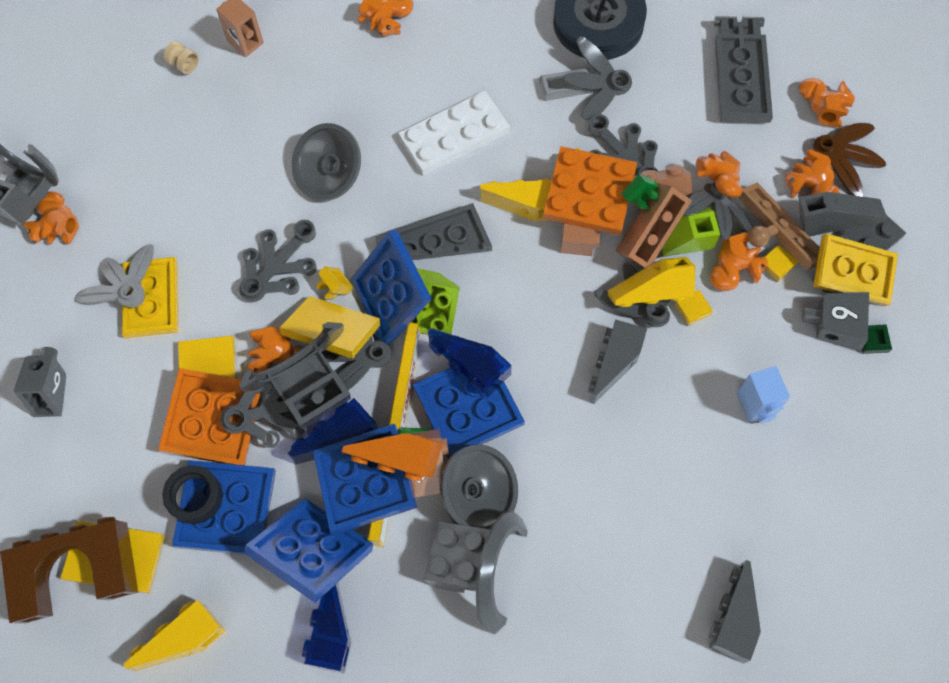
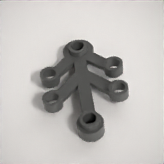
M594 114L590 117L588 131L594 137H601L616 154L602 153L599 150H591V153L637 162L634 176L646 170L658 171L654 167V158L658 149L655 141L647 140L643 143L641 152L645 156L644 166L636 159L637 144L641 134V127L638 124L631 123L626 127L625 136L628 139L626 148L608 130L609 120L605 115ZM630 130H634V131H636L637 133H636V134H632V133H630L629 131H630ZM651 147L653 151H648L646 148Z
M300 220L295 224V236L276 257L275 245L278 241L276 233L271 229L264 230L261 233L260 238L264 245L265 268L259 275L257 274L256 266L260 262L258 251L255 248H248L243 252L247 277L241 282L239 292L244 300L257 302L266 293L285 291L288 295H294L300 289L296 278L287 277L284 281H268L274 275L302 272L306 276H312L316 273L317 266L312 258L286 263L303 243H309L315 238L316 230L311 221ZM310 232V234L302 236V233ZM268 236H273L272 240L266 241L265 238ZM251 254L256 255L254 259H247ZM307 264L313 265L311 269H304ZM290 283H294V284H295V286H294L293 288H291V289H288V288H287V285H288V284H290ZM258 288L257 291L249 293L250 289Z
M272 385L260 407L248 410L255 395L260 394L264 387L255 391L245 392L238 405L227 407L221 415V425L224 430L231 434H239L245 431L261 440L267 448H275L279 444V434L273 430L266 431L251 421L263 418L289 432L291 437L297 441L303 440L308 432L306 427L303 429V436L297 437L294 435V428L300 426L298 423L280 415V413L290 410L284 401L276 402L280 395L274 385ZM231 416H240L241 422L238 425L231 424ZM267 435H274L277 441L274 444H268L265 440Z

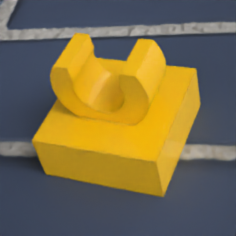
M324 266L318 273L322 280L318 282L316 287L322 290L326 289L327 286L329 287L328 293L324 296L325 299L333 300L338 294L348 295L354 288L339 268Z

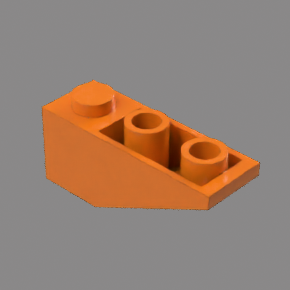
M403 433L343 446L342 452L352 455L351 461L368 465L370 460L378 463L377 468L380 470L394 473L395 469L405 471L404 477L422 481L423 477L434 476L443 442L415 434Z

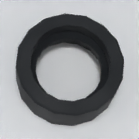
M189 465L179 468L169 476L164 484L162 498L165 508L174 518L185 524L196 525L206 522L217 513L221 507L223 492L221 484L209 470L202 466ZM194 478L201 479L209 486L210 496L208 501L197 511H184L176 502L177 491L186 481Z

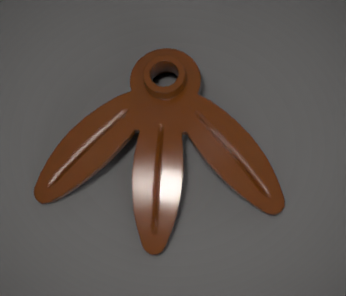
M870 123L849 125L836 133L834 137L822 135L817 137L813 143L814 151L829 156L837 176L847 190L855 196H863V187L857 171L847 159L871 167L882 168L886 166L885 160L872 150L863 146L849 144L869 135L875 129Z

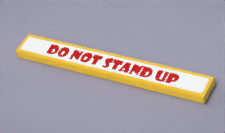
M410 323L406 329L389 425L395 424L398 427L399 434L400 427H405L422 335L417 323ZM389 517L370 523L368 540L374 543L373 546H384Z

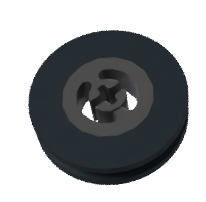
M556 0L553 20L554 31L561 44L570 52L580 57H583L578 47L577 38L585 37L603 53L607 60L614 59L631 51L640 41L647 15L645 0ZM599 10H603L600 16V23H596Z

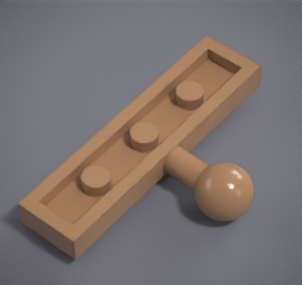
M758 182L743 188V193L737 198L763 225L755 226L749 231L748 240L750 244L755 247H763L769 242L770 237L774 236L806 271L816 267L820 247Z

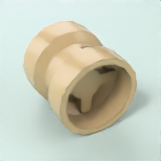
M178 41L169 43L163 54L165 62L176 66L184 74L193 72L199 62L198 53L191 49H186L185 45Z

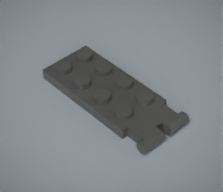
M715 16L714 26H719V34L715 38L720 122L770 123L773 118L766 35H761L760 27L764 26V17H742L741 22H737V16Z

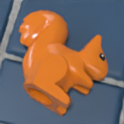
M363 0L358 10V13H360L358 22L363 23L367 18L371 19L370 30L374 31L378 28V34L382 36L400 34L399 28H401V24L391 17L402 18L408 16L413 10V1Z
M807 78L799 84V93L804 99L810 100V107L816 113L819 124L840 128L842 126L840 117L847 116L849 110L845 107H852L855 101L854 94L846 86L845 82L842 81L836 92L827 91L825 83L818 78Z
M811 149L807 151V157L803 158V162L806 165L795 163V167L792 169L793 172H789L785 176V182L791 192V198H794L802 187L812 189L811 195L822 192L839 193V188L833 185L834 172L829 156Z
M726 151L721 152L720 157L710 153L708 157L700 156L697 158L695 163L697 177H709L712 179L718 192L724 196L737 198L743 193L742 187L739 184L741 162Z
M49 191L47 196L36 206V211L42 216L39 221L24 222L23 225L26 227L32 242L39 243L47 237V243L52 244L57 235H61L66 244H71L79 229V225L71 209L63 205L65 199L62 198L61 194Z
M749 232L730 236L727 240L722 241L717 257L718 265L713 266L710 273V282L716 289L720 291L735 289L740 282L739 271L748 270L755 283H758L761 279V274L767 268L768 260L764 257H755L761 251L760 247L748 248Z
M267 327L251 331L250 337L254 342L258 343V348L248 351L251 358H256L248 364V369L252 373L270 369V365L282 363L292 357L302 347L301 345L294 347L291 339L281 335L277 327Z

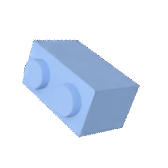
M777 366L749 374L737 392L749 423L759 420L762 424L775 419L776 414L784 409L783 405L790 398Z

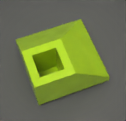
M707 207L694 215H683L662 247V257L714 249L720 237L714 211Z
M417 268L432 299L411 323L419 324L422 333L451 339L460 287L438 272Z

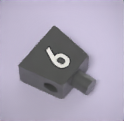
M869 292L827 293L822 296L818 308L804 306L802 323L817 324V339L860 351L868 341Z
M43 347L39 355L24 358L14 388V393L33 417L62 416L66 373L57 361L58 351L52 347Z

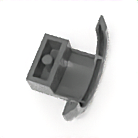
M0 144V161L15 170L6 182L0 180V217L23 225L32 216L33 210L39 202L47 196L51 186L55 187L58 185V175L53 164L32 144H29L28 151L24 150L23 153L39 168L20 159Z
M326 322L322 325V332L314 341L289 359L270 369L258 373H252L249 369L244 373L239 387L243 392H251L272 383L300 428L303 430L351 399V394L337 372L332 370L321 353L341 336L344 331L342 323Z
M504 512L495 521L491 530L439 521L423 580L439 589L464 593L465 590L475 591L479 621L485 630L496 634L507 622V618L498 611L494 598L496 565L501 548L512 532L515 535L519 536L520 533L527 537L528 531L523 519L515 512Z

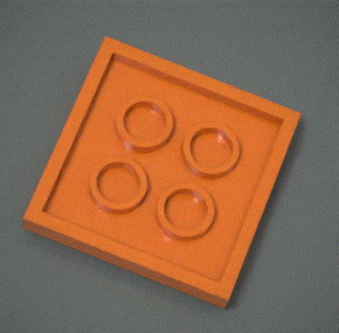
M560 146L543 212V219L621 235L629 202L626 201L621 193L633 181L637 162Z
M179 368L158 451L218 463L245 465L252 435L245 431L239 434H231L224 430L221 425L223 411L229 406L238 405L245 393L239 387L241 379ZM262 392L255 395L248 410L259 407ZM238 415L230 417V423L233 425H238L241 422V418Z

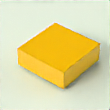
M780 245L776 246L764 257L768 260L765 270L778 282L798 264V261Z
M699 289L695 291L694 297H685L684 300L675 302V306L688 326L713 313L711 306Z

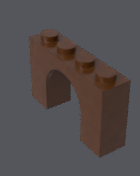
M105 517L98 519L97 525L89 527L85 524L68 528V533L60 535L58 532L41 535V540L32 543L31 540L18 541L12 544V548L0 551L9 623L26 624L53 616L49 588L50 572L55 562L63 554L73 549L81 550L91 563L96 599L113 600L138 593L128 523L116 520L115 517Z

